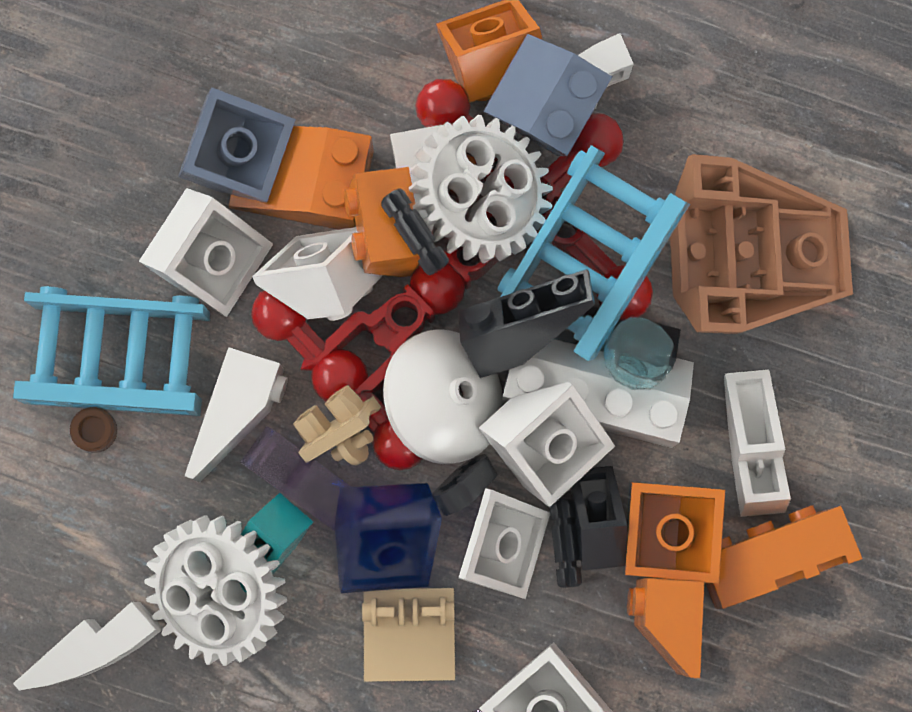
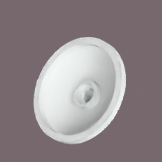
M439 329L415 335L397 349L386 370L383 388L386 413L398 438L414 454L433 463L455 464L474 458L490 444L479 427L503 406L500 379L497 373L483 378L479 377L460 343V333ZM459 386H460L461 389H462L463 398H462V397L460 396V394H459V390H458Z

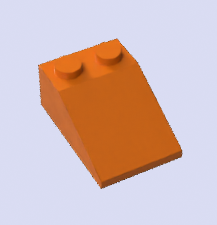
M293 126L268 201L265 203L231 195L229 208L338 230L356 227L355 216L348 217L346 213L344 190L350 189L349 186L355 173L370 172L374 153L372 137L370 135L328 127Z

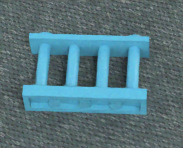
M592 145L587 153L581 150L572 161L567 172L572 178L516 270L510 268L502 278L497 289L502 293L500 296L502 297L521 289L533 287L528 281L541 259L566 275L588 269L592 290L598 294L597 299L602 302V305L594 318L589 315L585 318L581 316L567 328L575 333L573 338L579 341L573 352L587 361L597 357L690 206L689 203L672 193L668 195L666 200L660 197L655 200L598 166L605 153ZM588 181L646 216L645 221L651 225L642 240L637 237L631 240L574 205ZM564 221H567L622 255L621 260L626 263V266L618 279L613 276L609 279L605 278L551 244Z
M49 286L40 287V293L25 292L24 301L33 308L42 310L35 374L30 375V382L15 381L13 399L30 405L73 408L97 407L103 410L201 416L202 398L196 393H190L191 386L186 385L193 320L210 321L209 310L204 304H199L198 298L173 296L172 302L76 296L67 295L66 289ZM61 311L86 313L80 377L75 378L74 385L58 384V377L53 376ZM105 314L131 316L124 380L119 381V388L102 387V380L98 379ZM149 317L175 319L169 383L164 384L163 391L146 390V383L142 382Z

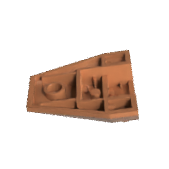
M696 154L688 156L675 195L689 203L690 206L670 236L673 297L696 332L738 334L853 295L847 209L734 158Z

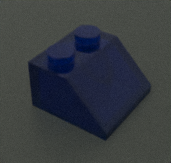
M428 483L340 488L335 517V535L341 594L429 587L442 516L432 497Z

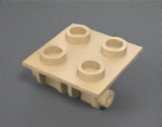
M454 588L364 589V603H362V621L364 622V682L455 680Z

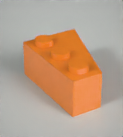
M810 505L789 513L790 523L774 528L772 521L762 523L747 529L746 532L749 538L732 544L730 536L722 538L719 584L705 582L715 609H724L778 590L779 587L800 579H808L820 575L821 571L843 563L850 564L862 560L863 558L842 507L838 506L816 512L814 505Z

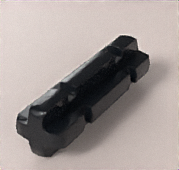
M401 188L396 189L383 198L381 206L389 218H395L394 226L413 255L418 254L420 256L418 262L425 273L428 275L435 274L448 264L449 259L441 246H435L434 241L436 238L418 211L410 208L412 202L405 191Z
M558 499L549 507L550 520H554L555 525L551 527L555 563L559 562V569H556L557 584L561 588L578 587L582 584L581 567H577L580 555L576 524H572V518L575 517L574 504L571 499Z

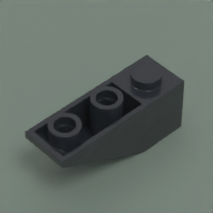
M588 269L564 275L558 279L527 289H521L514 293L459 310L460 343L479 377L483 378L525 364L592 308L595 302Z

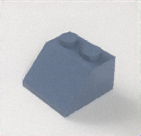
M527 34L483 112L494 119L498 118L499 122L509 128L512 125L515 126L517 133L528 137L531 141L556 156H568L613 76L575 53Z
M211 88L204 101L178 177L221 193L266 203L296 119Z

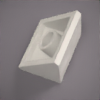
M485 488L458 579L526 599L550 512Z

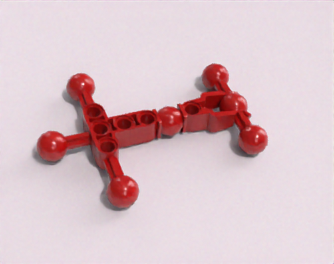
M436 79L426 84L417 96L415 104L416 113L424 127L443 125L446 122L453 126V123L461 116H464L468 123L473 119L469 115L471 105L464 88L451 79ZM592 113L568 156L558 157L548 167L549 172L540 178L541 183L553 187L552 191L543 196L546 201L552 204L551 209L541 214L545 219L548 218L562 194L560 191L572 178L567 172L572 161L581 150L587 153L592 145L604 152L605 154L598 164L600 167L607 166L620 155L624 139L622 130L615 119L606 114ZM491 169L490 173L484 177V181H486L487 177L493 172V169ZM504 175L506 183L514 189L512 180ZM486 211L489 222H494L496 220L495 217ZM573 226L575 234L572 237L560 238L556 235L551 243L553 246L565 253H569L573 258L607 279L611 276L618 279L626 266H617L585 232ZM460 246L452 253H447L444 250L449 262L443 269L435 274L428 275L421 265L418 266L411 276L410 284L403 287L404 293L393 296L370 315L363 311L355 312L325 342L307 324V318L265 290L260 292L253 302L251 310L252 322L261 335L275 341L287 340L304 358L301 370L312 371V386L317 395L325 402L347 385L363 402L374 397L381 406L379 411L369 416L368 427L374 433L372 441L374 454L379 462L390 469L399 471L411 469L421 463L423 458L410 451L398 438L389 422L385 405L374 394L384 386L387 367L397 349L408 339L420 334L424 329L426 320L432 323L435 320V315L445 314L455 309L462 301L465 289L467 290L471 286V281L482 277L499 261L495 255L494 258L486 263L480 261L475 266H465L457 259L463 247ZM647 275L622 314L621 320L636 319L644 314L651 305L653 289ZM403 307L413 309L418 315L416 321L406 327L397 325L393 321V315L398 309ZM362 331L371 333L375 344L386 348L391 355L369 377L367 367L362 359L352 351L342 349Z

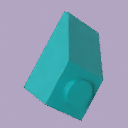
M279 493L248 521L241 535L244 536L252 531H256L257 535L254 545L257 548L266 544L270 546L264 558L267 562L278 560L280 563L277 568L271 571L273 575L297 547L314 521ZM240 582L242 590L247 593L245 586Z

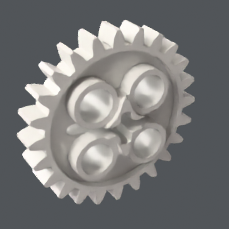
M477 115L470 123H468L464 116L457 119L453 126L446 122L437 130L438 133L433 132L424 141L426 146H423L415 154V157L420 162L415 164L409 173L420 180L413 183L409 187V191L420 194L422 199L412 206L413 209L426 210L428 216L423 219L427 226L434 224L437 228L434 233L436 238L434 242L444 236L448 238V253H452L461 246L463 247L464 260L468 261L478 252L482 263L488 262L494 258V255L499 261L509 257L511 252L516 255L526 248V244L534 241L538 234L536 230L542 228L546 221L541 214L552 208V204L542 199V197L552 191L553 187L541 183L540 180L549 170L548 168H536L534 163L541 156L540 151L528 154L525 149L530 139L526 137L517 142L514 139L515 126L513 125L505 132H501L498 118L493 119L486 127L482 115ZM466 152L474 156L477 166L468 160ZM496 157L498 159L496 168L487 177L485 183L483 184L480 180L490 173L493 167L492 165L494 163V159ZM504 175L512 180L514 189L506 183ZM447 188L452 189L457 194L459 203L454 202L450 198ZM481 194L483 197L473 205L469 220L466 221L465 214L468 208L475 202L477 196ZM486 211L495 217L497 226L489 222Z
M207 515L194 521L188 520L178 525L176 529L163 535L165 541L153 548L158 557L147 562V566L156 574L144 580V583L155 588L156 592L147 597L146 601L158 604L160 609L153 614L152 619H164L167 623L161 634L166 636L174 632L177 636L174 648L177 650L185 644L189 645V658L194 659L204 653L206 665L212 664L217 659H220L223 666H227L235 659L240 663L267 646L266 642L277 634L273 626L284 619V615L276 610V608L287 602L286 597L276 593V588L286 583L285 579L273 577L271 572L279 566V561L267 562L264 558L270 546L266 544L257 548L254 545L257 535L256 531L242 536L241 522L236 521L226 527L224 516H219L211 521ZM206 554L210 558L211 564L207 561ZM240 582L245 586L247 593L242 590ZM219 618L223 621L224 626L220 623Z

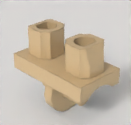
M347 385L333 394L325 403L326 407L336 418L335 420L329 422L318 406L314 405L303 412L293 423L305 441V444L298 453L306 463L337 446L331 450V455L335 461H340L344 458L351 465H359L367 460L369 455L367 444L373 441L370 431L364 430L361 433L359 431L369 425V416L379 411L381 406L374 397L363 402Z

